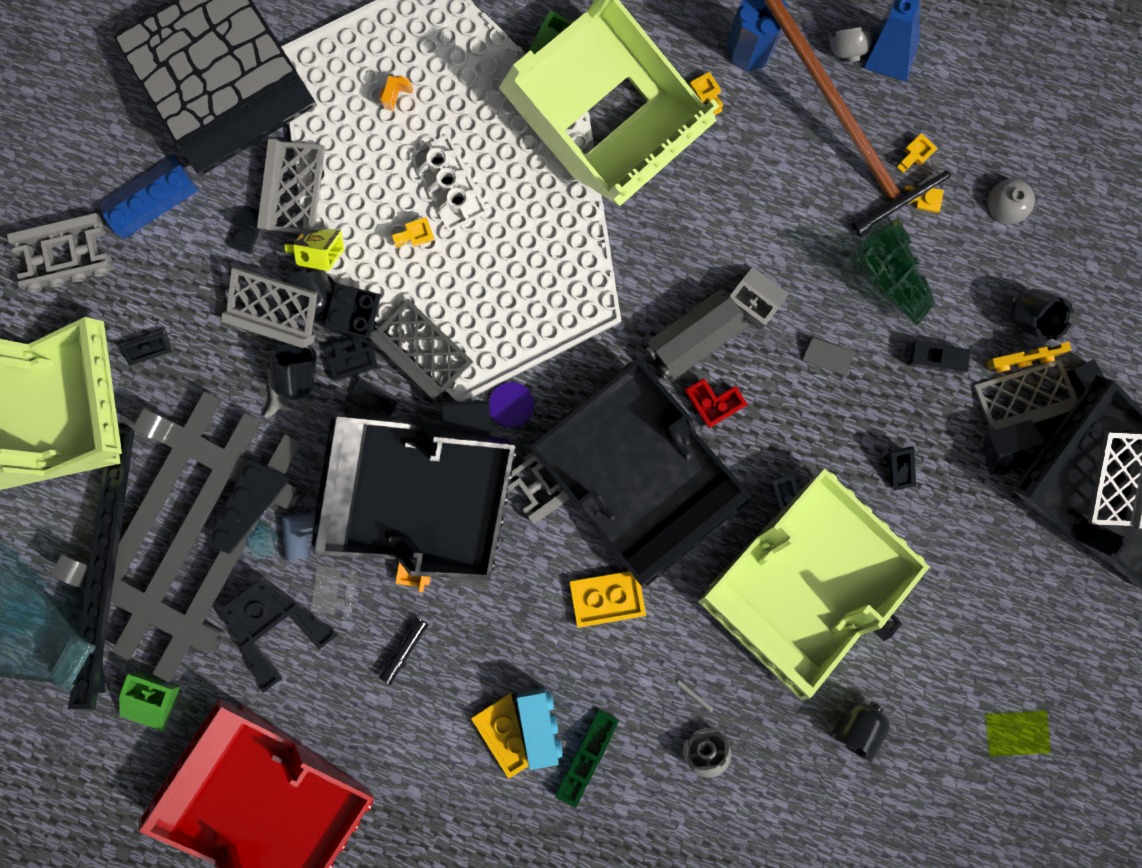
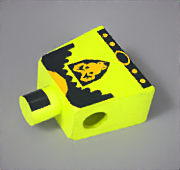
M304 230L297 240H286L285 251L286 253L295 254L298 266L330 271L344 251L342 230Z

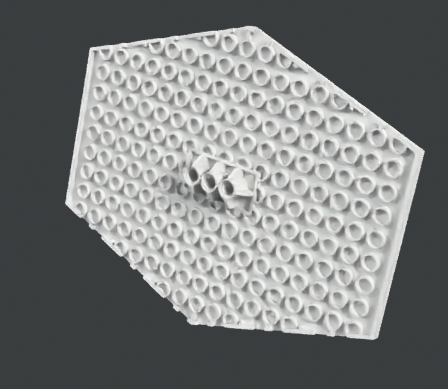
M375 0L281 46L318 105L289 124L292 143L325 146L315 229L342 230L344 244L343 253L330 271H326V273L338 284L380 293L381 299L375 321L380 326L409 299L472 359L474 363L446 390L456 401H466L621 323L602 195L578 181L569 173L499 89L511 67L526 54L520 46H517L508 38V35L484 12L482 13L474 5L473 1ZM400 75L409 79L413 87L412 94L399 91L394 111L385 110L380 100V91L382 87L386 86L388 76L396 77ZM586 112L565 130L584 154H588L594 148L590 116ZM294 149V155H295L294 157H296V156L298 155V153L295 151V149ZM311 150L304 156L310 164L317 159L318 151ZM302 158L296 163L297 174L307 167ZM435 158H443V162L441 164H432ZM310 171L301 179L308 186L314 181L315 175ZM446 177H452L454 179L453 182L449 185H445L442 183L443 179H445ZM298 181V191L300 193L305 188L300 183V181ZM309 193L300 199V203L304 208L312 202V197ZM455 197L464 198L463 202L459 205L452 203ZM304 215L303 229H308L309 219ZM427 217L435 240L413 247L410 241L406 245L396 248L392 235L407 231L405 224ZM410 306L402 313V321H415V311ZM418 315V321H424V320ZM415 324L402 325L403 337H415ZM418 324L419 337H431V326L428 324ZM390 325L385 330L391 337H399V325ZM435 331V337H439L440 335ZM415 340L403 341V349L407 353H415ZM419 340V353H431V340ZM435 340V353L448 352V343L445 340ZM419 356V365L423 369H432V356ZM435 356V369H448V356ZM451 356V368H461L467 362L462 356ZM435 372V380L441 386L448 381V372Z

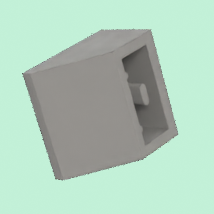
M752 267L730 297L740 308L744 318L762 330L789 293Z

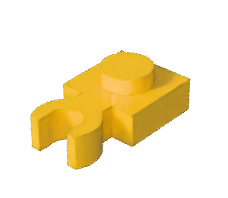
M905 186L903 191L911 192L915 188ZM933 188L912 202L917 203L916 209L939 213L944 190Z

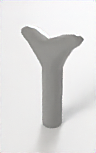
M268 369L271 401L264 414L265 418L274 415L279 410L286 412L292 410L272 390L270 369Z

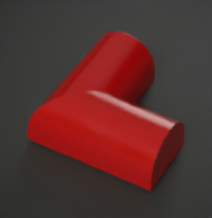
M705 378L685 389L686 394L708 429L748 405L737 386L716 397Z

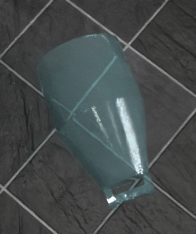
M0 565V578L2 581L0 598V677L51 683L64 691L71 692L74 687L72 683L83 668L88 655L94 652L96 646L84 640L52 595L43 588Z

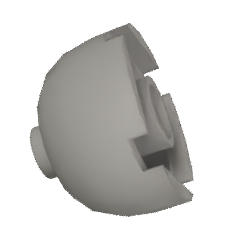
M867 26L868 31H866V27L835 31L836 36H834V32L828 33L830 49L838 58H846L847 63L860 61V56L867 54L873 46L874 26Z
M1017 178L1006 179L996 184L989 192L987 198L989 212L1000 223L1006 225L1017 224L1025 220L1033 211L1035 194L1025 181Z
M714 728L697 730L693 733V737L689 741L687 739L684 743L683 754L685 761L690 769L701 777L713 778L719 776L726 771L731 763L732 752L729 741L725 735Z

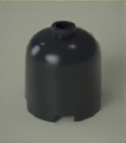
M304 269L286 277V281H282L317 292L314 319L316 323L327 319L334 290L325 270L315 269V271L307 273ZM284 289V291H285V293H286L288 299H290L288 293H287L286 290ZM300 295L297 297V300L304 310L309 305L310 297ZM291 301L290 303H291V305H292V307H293L295 313H296V314L299 313V311H298V309L296 308V306L294 305L293 301Z
M1032 288L1021 293L1013 303L1012 318L1014 323L1043 342L1051 339L1055 341L1060 339L1071 327L1069 322L1070 314L1074 313L1072 303L1060 296L1042 289Z
M285 342L277 344L275 350L269 351L272 390L278 396L289 400H296L307 396L315 384L316 351L311 346H308L307 349Z
M871 701L870 705L864 702H855L847 709L830 736L837 742L840 741L848 746L847 749L872 763L890 730V723L888 718L882 713L884 709L875 702Z

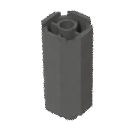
M722 289L718 290L646 343L645 354L652 363L656 361L660 369L658 372L665 381L670 379L673 382L749 326L747 321L742 323L741 318L744 315L734 300L728 294L724 297L722 296L724 293Z

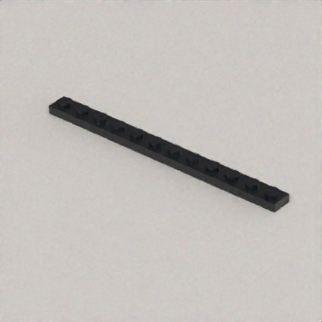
M119 429L122 451L119 454L120 464L103 467L68 709L72 710L96 709L135 433L132 429Z

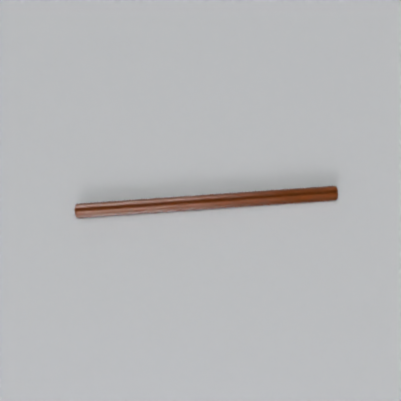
M764 0L888 199H895L900 194L899 189L781 0Z

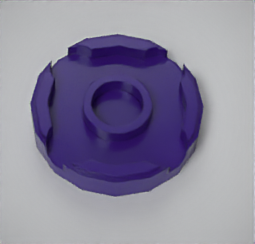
M515 382L504 383L498 386L490 396L491 415L502 426L509 428L519 427L525 424L532 416L534 400L530 391L522 384Z

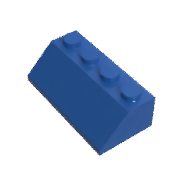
M173 154L99 203L102 214L114 233L125 239L198 192L199 189L176 154Z

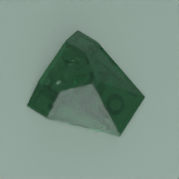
M896 218L867 237L850 258L861 276L880 295L917 325L936 302L926 277L920 278L916 264L920 263L917 256L913 258L909 248V244L912 243L899 218Z

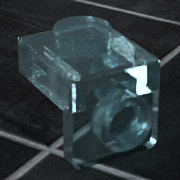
M268 528L254 531L255 536L247 538L254 560L277 553L274 540L278 539L276 530L269 532Z

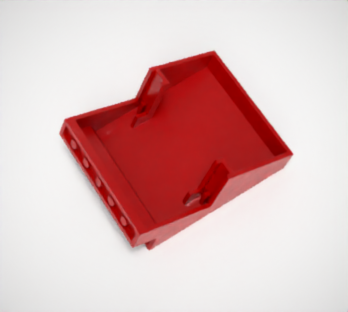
M218 699L139 818L138 826L139 832L214 864L216 868H332L335 858L346 847L349 836L357 830L360 819L371 808L374 797L370 789L241 703L236 708Z

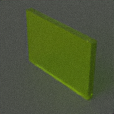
M1047 711L986 714L990 757L1051 753Z

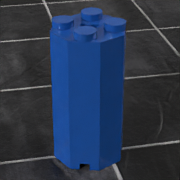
M743 0L741 2L728 38L727 49L731 63L746 72L766 66L782 34L781 27L764 0ZM781 0L787 9V3Z

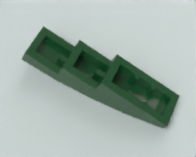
M601 710L597 711L554 798L573 808H577L585 788L588 786L618 725V719Z

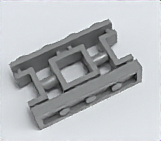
M94 213L7 234L8 242L13 245L12 253L18 256L25 255L28 272L17 274L18 279H20L17 282L18 287L33 293L41 291V287L48 285L50 287H60L64 285L65 281L81 282L86 280V276L102 277L108 275V271L114 270V265L111 264V256L106 253L99 255L96 237L106 235V231L103 228L105 227L104 218ZM85 232L87 244L79 246L77 237L73 234ZM41 242L43 254L35 256L33 247L29 245ZM69 244L72 261L55 265L52 248ZM90 253L91 261L95 264L83 266L81 255ZM45 263L46 271L50 274L39 277L37 265Z
M531 452L522 459L523 464L517 468L514 465L511 467L512 478L534 462H537L538 465L531 469L537 480L526 487L523 481L518 478L513 483H508L507 488L511 491L520 485L532 502L523 510L531 522L536 524L570 498L558 484L552 489L548 486L538 472L544 466ZM544 487L550 496L556 491L560 493L536 512L532 511L539 504L532 494L540 488Z

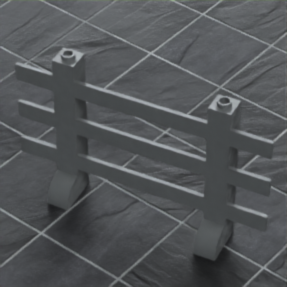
M205 391L185 426L158 412L144 408L132 428L149 438L172 447V450L118 546L111 603L132 613V616L112 652L126 660H130L149 624L167 632L173 638L153 674L168 683L171 682L190 646L205 654L213 650L216 651L223 641V638H221L223 631L204 620L259 522L257 520L250 531L231 554L223 551L219 552L187 611L164 600L230 479L235 482L238 481L247 462L242 456L261 424V421L244 413L225 448L203 437L202 435L222 401ZM284 434L267 467L285 475L302 443ZM189 458H192L213 470L147 589H144L123 576ZM288 483L281 490L274 503L285 509H291L292 506L296 507L302 496L299 494L301 489ZM80 553L61 554L50 575L70 585L86 588L90 559ZM82 611L71 629L79 633Z

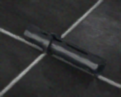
M417 617L415 618L394 654L390 655L387 666L379 676L382 681L392 685L401 668L406 666V660L420 640V637L429 626L426 622Z

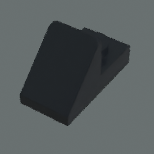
M245 205L232 219L236 226L228 244L230 248L251 255L260 229L257 228L259 210Z
M910 446L887 453L884 456V460L890 467V483L893 491L916 486L915 448Z

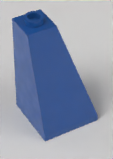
M892 1L876 29L874 43L869 51L864 69L907 82L920 41V1Z

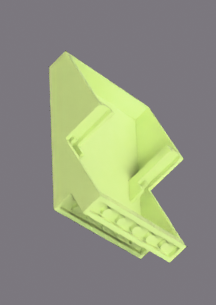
M84 317L30 344L0 339V490L120 464L119 454L122 451L104 321Z
M823 469L799 491L709 585L710 588L698 602L800 700H805L813 696L861 635L883 627L930 566L924 562L921 555L915 553L907 546L904 539L896 536L890 530L887 523L879 520L867 505L862 504L850 489L845 488L833 473Z

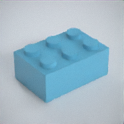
M546 688L520 692L517 701L530 770L559 765V758L563 757L561 740L555 737V734L558 733L556 716H551V710L554 709L552 692L547 693Z

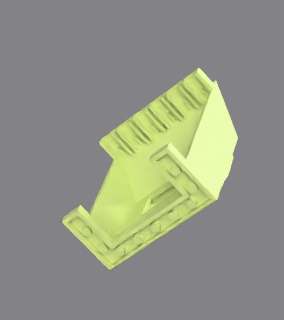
M595 0L586 13L535 55L530 50L511 67L499 87L512 105L515 106L516 110L575 179L619 206L717 121L713 111L719 107L714 99L706 106L702 103L619 0ZM628 78L647 103L588 154H584L565 130L623 80Z

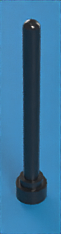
M945 170L872 216L858 218L853 221V228L859 230L858 236L862 238L869 233L874 224L951 177L950 171Z

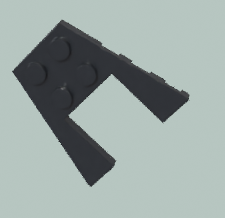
M261 577L222 607L263 693L280 681L282 676L254 642L290 615L319 650L338 636V633Z

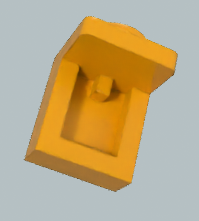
M400 75L396 77L388 76L386 86L382 87L380 91V100L385 110L394 111L399 91L412 94L413 87L409 79Z
M399 562L396 584L419 587L418 592H423L424 585H429L430 577L410 576Z

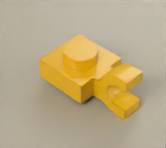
M710 71L690 82L691 89L702 103L706 101L709 103L714 99L719 107L713 113L716 115L722 112L721 107H723V103L717 96L721 93V89Z
M921 133L904 150L908 156L896 168L904 173L914 162L921 166L938 148Z
M427 217L405 224L407 231L392 235L396 248L404 246L410 241L413 247L435 240Z

